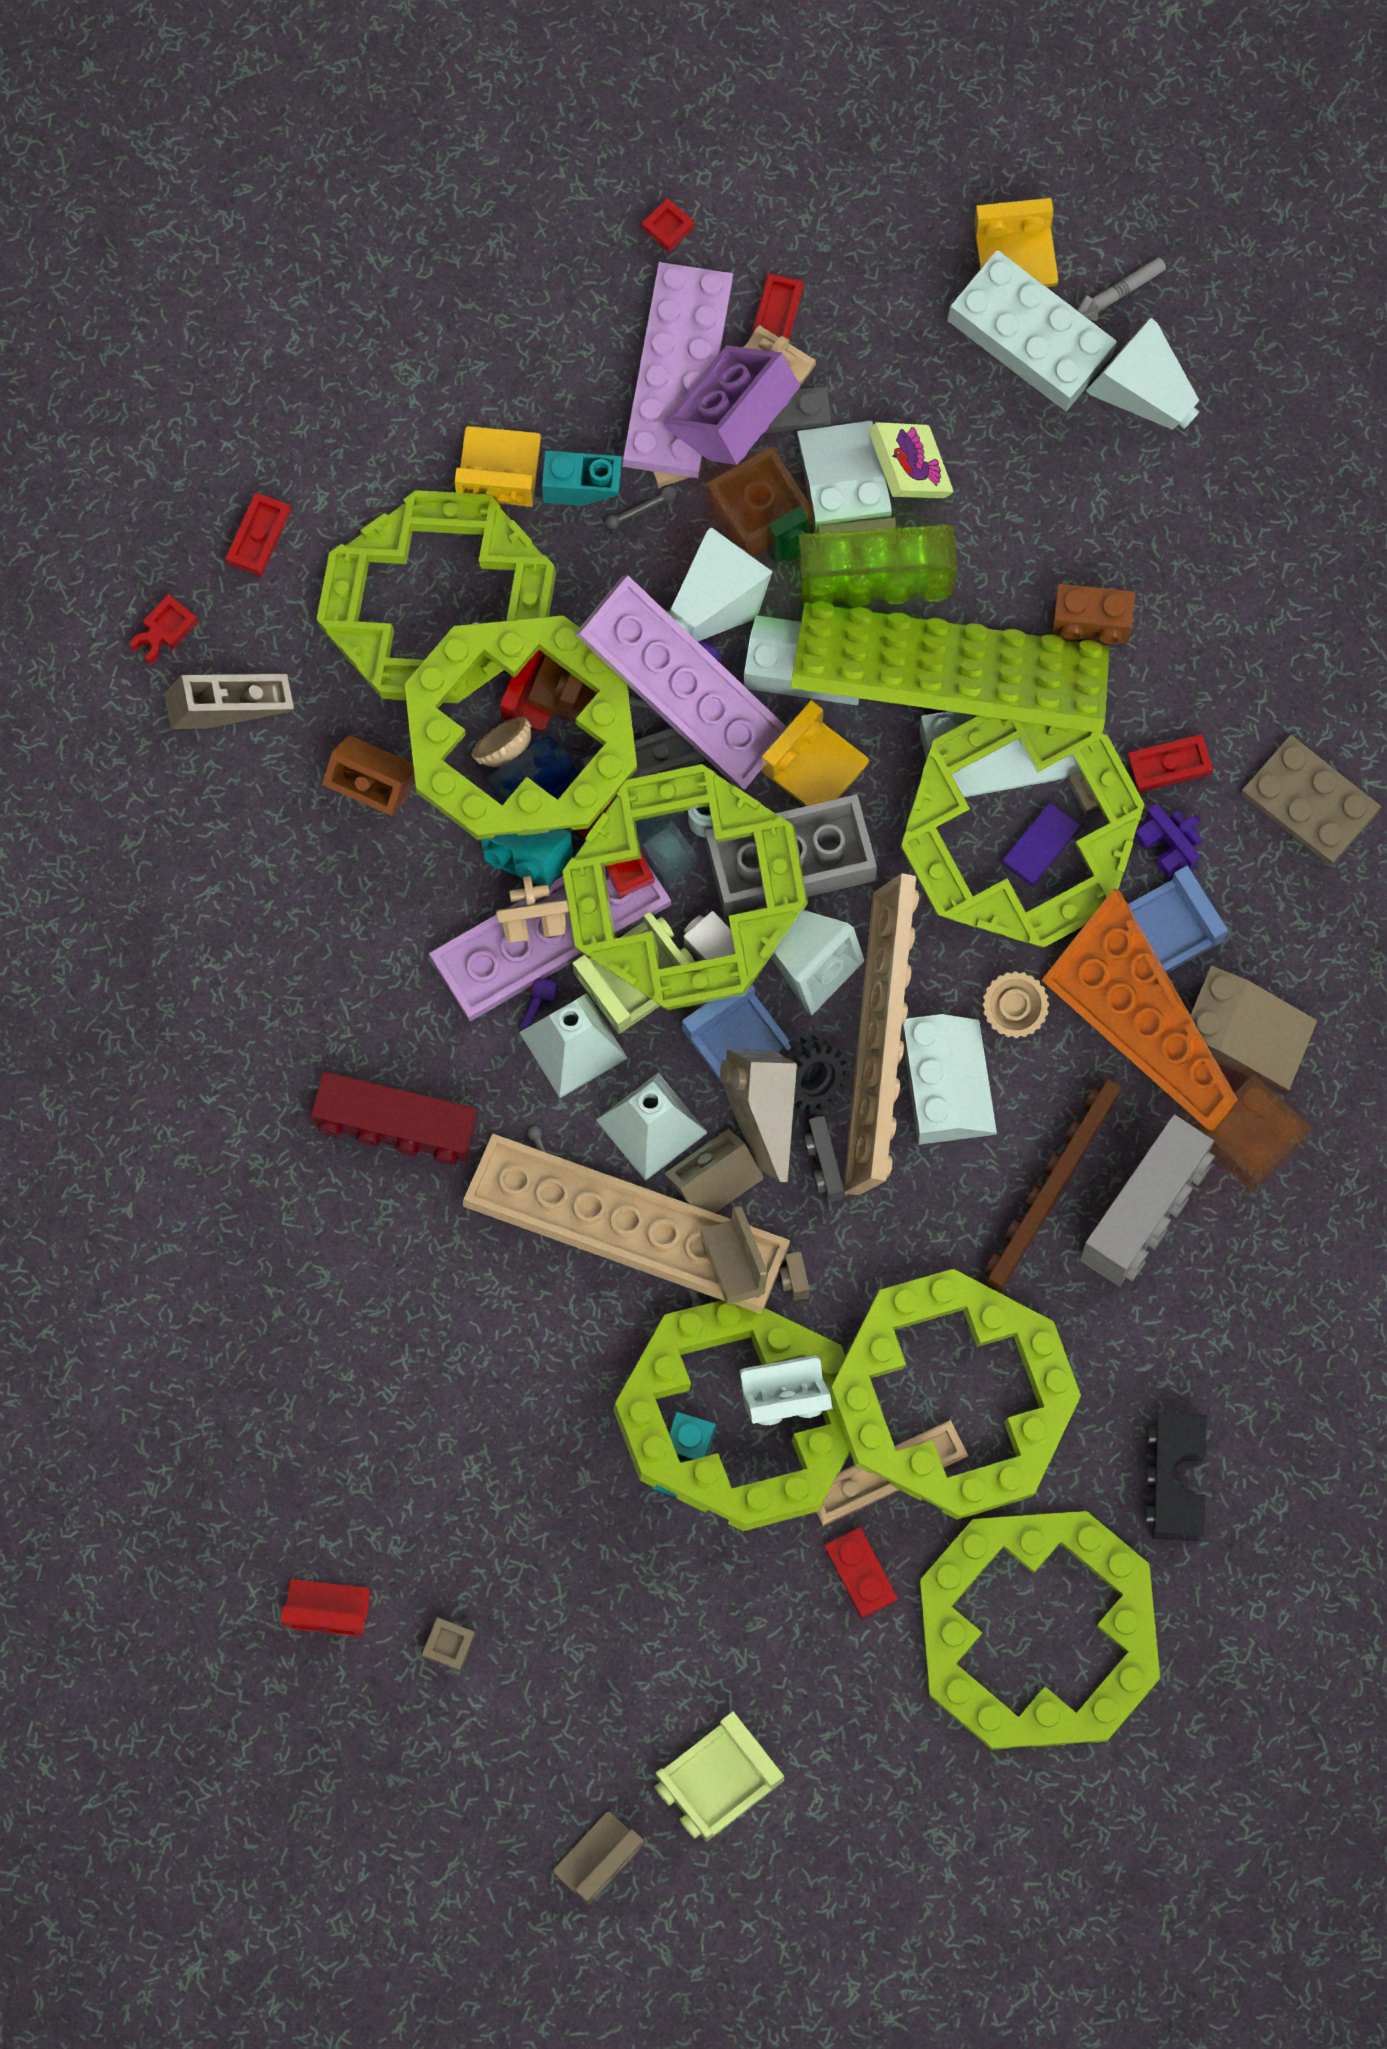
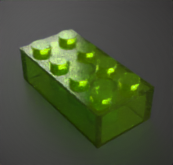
M954 525L799 534L798 571L801 605L805 603L812 605L815 602H827L830 604L848 602L850 606L859 607L870 604L872 600H886L890 604H902L909 601V598L925 597V600L930 602L945 600L948 596L954 595L957 574Z

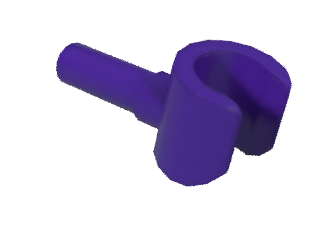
M539 979L535 982L530 1006L519 1027L526 1029L531 1026L540 1009L541 1001L554 1003L558 988L555 981Z

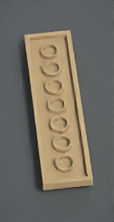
M903 873L873 892L843 1183L844 1194L861 1195L885 1182L892 1170V1157L889 1155V1146L896 1130V1118L892 1117L893 1106L900 1091V1081L896 1078L897 1065L900 1063L904 1052V1043L900 1040L901 1026L905 1023L908 1012L907 1003H904L905 988L908 986L911 978V966L908 965V955L915 940V929L911 927L912 915L919 901V892L915 890L916 876Z
M492 1134L463 1199V1207L725 1301L700 1238V1232L703 1228L724 1223L731 1219ZM750 1226L768 1272L765 1294L733 1304L762 1314L778 1276L779 1269L789 1249L790 1240Z

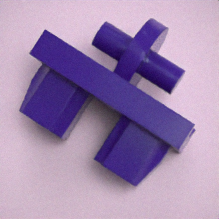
M1158 803L1148 809L1146 819L1137 827L1134 839L1145 851L1161 840L1168 851L1156 859V864L1164 876L1169 879L1173 877L1176 871L1187 865L1191 872L1198 868L1196 863L1201 856L1194 847L1198 846L1203 839L1195 830L1201 825L1202 820L1197 815L1186 820L1180 811H1176L1169 818Z

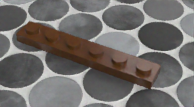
M1108 1079L1102 1090L1096 1086L1092 1090L1084 1105L1089 1110L1082 1122L1075 1119L1064 1138L1065 1141L1069 1142V1145L1063 1155L1056 1152L1045 1169L1044 1173L1049 1175L1043 1188L1036 1185L1024 1205L1030 1210L1023 1221L1017 1218L1014 1220L1004 1238L1010 1242L1004 1253L1001 1255L995 1252L984 1271L990 1275L987 1287L999 1293L1003 1291L1117 1101L1122 1088L1118 1084Z

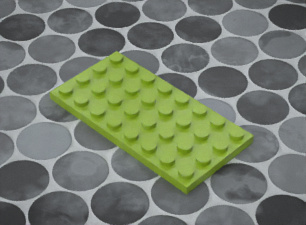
M827 602L805 603L790 688L1103 733L1106 715L1110 646L1101 645L1093 640L1081 642L1063 640V638L1057 635H1028L1016 629H1007L1005 631L987 629L980 624H968L966 626L951 624L940 618L924 620L910 618V616L904 613H891L890 615L875 613L863 607L847 609L834 607Z

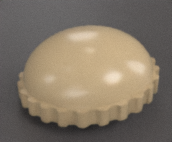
M518 716L499 724L479 740L472 750V757L477 763H482L488 767H501L514 762L526 751L530 744L531 723L523 716Z
M1014 971L1012 974L1007 972L1004 976H998L997 980L991 981V986L986 988L987 992L983 995L984 1003H982V1007H984L983 1014L987 1017V1023H990L992 1025L991 1028L996 1029L999 1034H1005L1006 1037L1013 1036L1014 1038H1019V1036L1026 1037L1027 1034H1033L1036 1029H1040L1041 1023L1046 1021L1045 1016L1048 1015L1047 1007H1049V1002H1047L1048 995L1045 994V988L1040 985V981L1035 980L1032 975L1027 976L1025 972L1020 974L1017 971Z

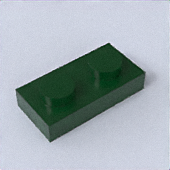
M801 506L768 524L767 553L774 564L783 559L786 562L792 561L805 551L804 547L807 546L809 518Z

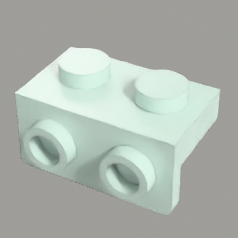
M817 1355L740 1370L744 1406L752 1424L773 1425L781 1422L782 1418L797 1415L803 1418H810L820 1415L824 1410L832 1409L831 1396L823 1381L821 1362Z

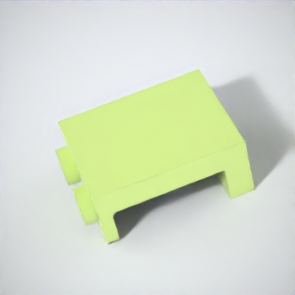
M650 911L643 915L642 923L621 936L626 937L652 931L655 934L660 969L695 962L686 948L683 947L679 950L671 940L674 937V933L662 917L656 920ZM586 954L572 963L573 974L618 1034L660 1006L599 963L588 958Z
M731 1712L720 1721V1725L665 1769L661 1768L655 1774L659 1783L654 1787L668 1806L675 1802L685 1815L680 1818V1821L694 1839L701 1835L707 1842L784 1781V1775L737 1715Z

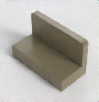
M727 1129L664 1173L672 1187L684 1197L688 1204L716 1213L763 1180V1174L759 1170L746 1144L730 1129Z
M741 1205L733 1207L730 1221L703 1228L700 1232V1238L727 1305L765 1294L768 1277L767 1269Z
M606 1812L554 1868V1874L589 1905L644 1846V1840L634 1830H629L612 1813Z

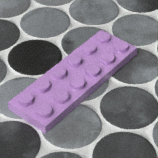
M659 262L623 457V467L698 478L702 455L668 431L663 422L720 354L733 273Z
M628 575L622 576L574 634L740 790H745L760 772L762 756L787 728Z
M604 867L615 937L642 923L643 915L650 911L654 916L671 906V899L651 868L655 883L619 898ZM563 876L549 887L550 896L535 898V904L562 899L567 900ZM527 900L519 901L509 908L527 905ZM566 912L565 934L544 937L540 916L526 919L529 940L508 943L503 930V924L498 923L496 914L430 952L429 956L465 1016L471 1022L533 986L537 980L545 979L576 961L584 953L575 947L570 913Z

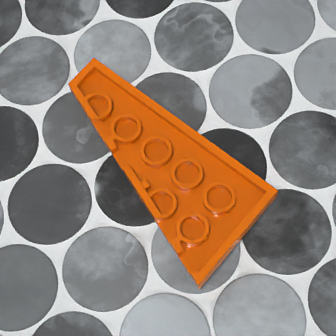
M1113 889L1047 972L1042 981L1206 1129L1213 1131L1238 1099L1120 890Z

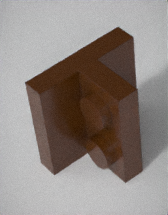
M546 655L526 704L576 724V718L597 693Z

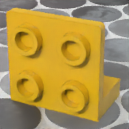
M1046 198L976 206L974 228L980 270L998 250L1044 286H1057L1058 274L1051 232L1053 217L1052 199Z
M466 427L461 466L456 468V493L490 494L500 504L533 507L541 435L532 432Z
M811 700L762 756L761 772L804 806L839 799L868 766L869 758L823 723V709Z

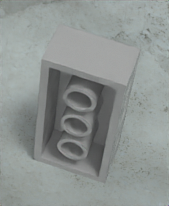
M857 794L776 813L795 827L807 897L876 881L877 865ZM714 829L705 830V846L724 917L756 910L762 905H767L755 836L718 843L715 840Z
M1174 1114L1086 1241L1080 1261L1119 1287H1121L1126 1278L1133 1282L1146 1263L1145 1259L1149 1254L1146 1251L1147 1247L1150 1246L1154 1250L1165 1236L1166 1228L1171 1222L1168 1218L1171 1214L1177 1218L1188 1202V1196L1193 1190L1190 1184L1193 1182L1199 1186L1210 1170V1164L1215 1157L1210 1153L1214 1140Z

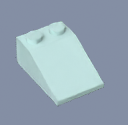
M872 420L797 431L815 538H818L819 524L891 518L892 510L887 481L868 432V428L873 425Z

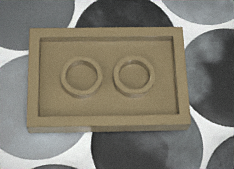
M1292 735L1287 738L1241 792L1244 798L1331 867L1380 812L1382 807Z

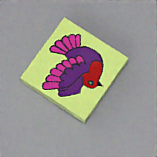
M876 422L868 428L892 497L946 498L954 492L929 425Z

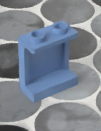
M1188 865L1176 871L1171 881L1128 904L1166 973L1223 943L1228 933V929Z
M753 985L750 986L745 995L708 1002L682 1020V1031L720 1082V1067L722 1061L726 1060L727 1049L772 1050L780 1054L779 1051L783 1047L787 1051L791 1049L788 1043L789 1039L755 996V987Z

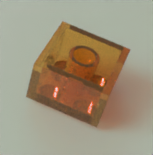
M773 447L766 449L706 483V500L733 543L752 557L767 550L768 524L799 506L802 507L809 518L808 526L811 525L812 507Z
M1253 1074L1235 1093L1238 1101L1213 1131L1206 1129L1204 1126L1199 1129V1131L1214 1140L1210 1151L1215 1156L1214 1158L1252 1194L1308 1139L1312 1130L1308 1123Z

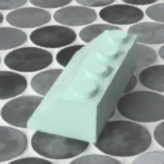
M946 711L921 716L920 735L925 758H927L932 740L979 715ZM1017 739L952 774L963 796L969 797L1066 779L1080 770L1072 755L1037 773L1020 740Z

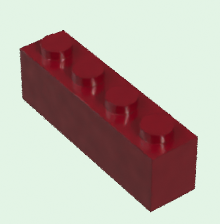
M323 1072L311 1119L313 1125L319 1127L318 1131L327 1136L341 1137L342 1133L357 1136L356 1140L368 1146L378 1147L380 1142L395 1145L394 1149L402 1154L417 1156L418 1151L433 1154V1159L437 1162L456 1165L457 1160L467 1162L478 1121L477 1108Z

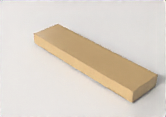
M951 1420L894 1446L895 1450L898 1451L934 1440L944 1469L968 1458V1454ZM853 1465L839 1473L820 1511L816 1512L822 1526L893 1494L899 1491V1489L893 1487L892 1483L874 1473L869 1474Z

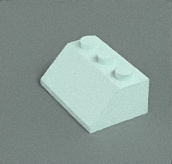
M755 616L744 671V687L750 690L858 705L859 698L790 688L801 622Z
M944 1014L906 1019L902 1025L901 1034L904 1043L918 1145L996 1135L997 1131L979 1020Z

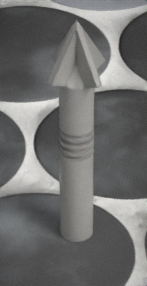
M1158 257L1094 298L1086 295L1077 311L1089 320H1098V313L1164 272L1166 270L1165 263Z

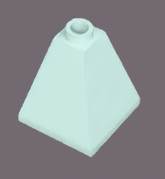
M1152 318L1128 341L1086 390L1091 396L1172 430L1178 424L1185 429L1199 413L1194 407L1199 402V399L1158 323Z
M711 527L704 536L669 615L697 642L754 620L755 616L759 614L772 571Z
M762 905L757 910L767 908V905ZM805 910L799 915L771 956L786 982L811 1016L865 961L854 927L846 922Z
M587 993L520 1031L521 1037L559 1098L627 1060V1056Z
M659 1073L655 1074L596 1120L645 1181L707 1134L704 1127Z

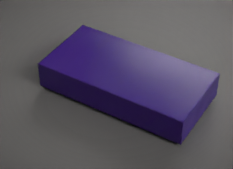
M1049 803L1002 860V865L1033 887L1079 832L1081 825L1052 803Z

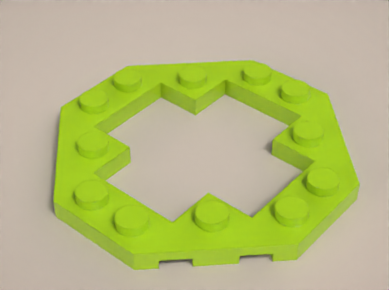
M416 490L403 499L404 504L389 515L386 513L382 514L361 529V535L344 546L342 543L329 552L317 622L324 633L382 699L406 700L404 683L424 660L390 658L394 636L392 624L358 622L369 562L407 564L413 531L483 535L479 557L481 569L515 570L506 621L549 617L556 578L555 566L545 554L542 555L532 544V540L514 520H511L503 512L499 503L490 494ZM483 655L443 703L458 704L504 669Z
M563 615L453 626L404 683L416 793L477 840L517 833V836L549 833V830L571 828V830L588 829L617 795L616 793L625 780L630 779L637 771L627 684L574 635L579 627ZM540 650L597 693L576 718V725L604 746L558 800L526 777L507 801L501 805L444 762L446 757L464 738L466 731L438 708L483 655L515 678L534 654Z
M977 716L932 740L900 848L937 916L1044 948L1085 926L1112 890L1119 889L1145 804L1108 735ZM1017 739L1020 740L1037 773L1072 755L1108 822L1107 825L1074 842L1093 877L1028 912H1025L1008 878L972 896L936 827L970 809L952 774Z
M703 764L625 780L616 793L618 796L606 813H602L586 836V842L562 871L575 947L666 1010L745 995L808 904L795 827L792 823L775 814L736 786L719 777ZM709 806L715 840L718 843L755 836L767 908L729 916L735 954L660 969L655 934L652 931L621 938L615 937L603 866L641 859L635 821Z
M955 1269L879 1290L829 1389L855 1467L888 1480L892 1483L893 1487L920 1501L922 1499L943 1509V1513L956 1520L1032 1497L1081 1397L1054 1321ZM963 1310L976 1347L1014 1337L1039 1409L1009 1417L1004 1421L1016 1454L1015 1458L947 1478L934 1440L902 1450H895L871 1378L901 1370L906 1366L894 1330Z
M721 1300L665 1314L615 1402L613 1411L639 1480L654 1488L657 1485L677 1494L678 1500L705 1513L709 1510L729 1520V1525L741 1531L818 1512L850 1454L832 1399V1409L822 1411L826 1422L825 1426L794 1433L792 1443L803 1469L801 1471L731 1488L718 1453L683 1463L679 1462L656 1399L690 1390L691 1381L681 1355L751 1337L762 1365L817 1355L821 1362L823 1381L828 1391L846 1358L840 1344L764 1308L762 1314L734 1304L727 1305L725 1301Z
M1087 1511L972 1519L920 1579L929 1697L991 1750L1107 1742L1160 1680L1150 1565ZM1059 1544H1061L1121 1595V1598L1098 1623L1097 1628L1127 1654L1077 1713L1047 1687H1044L1018 1717L957 1665L980 1638L982 1632L952 1606L1002 1548L1035 1574Z

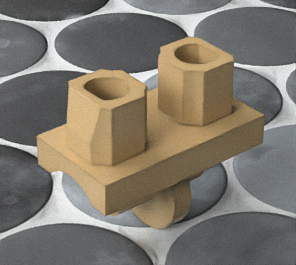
M759 325L744 348L782 352L801 386L815 367L816 360L789 344V339L784 336L778 337Z
M531 876L523 877L525 888L509 891L511 902L527 900V905L496 910L498 923L503 924V930L508 943L529 940L526 924L527 918L541 916L544 937L565 934V913L569 912L567 900L562 899L535 904V898L548 897L550 894L548 885L533 887Z

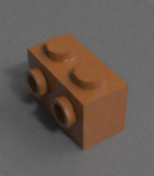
M1058 584L1052 635L1061 636L1068 640H1099L1106 644L1129 643L1133 622L1135 592Z
M348 735L332 751L322 785L392 816L410 795L415 779L414 767L412 762Z

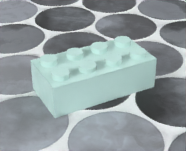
M998 250L950 306L947 320L1066 412L1110 360L1117 341Z

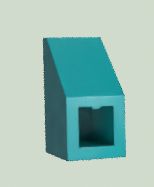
M545 451L542 481L543 502L585 506L619 495L622 456Z
M564 829L549 830V833L517 836V833L496 835L490 839H481L485 862L494 868L503 869L517 875L521 879L531 876L532 883L539 886L548 885V888L563 873L562 871L570 859L574 858L571 833Z
M676 1412L669 1435L680 1463L708 1456L715 1435V1423ZM658 1485L656 1488L652 1487V1490L677 1497V1494Z

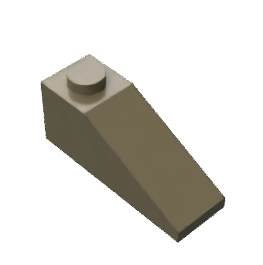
M287 674L181 675L164 693L171 729H207L292 712L294 710Z

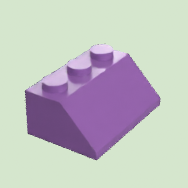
M726 345L663 424L668 431L709 461L738 465L801 386L782 352Z

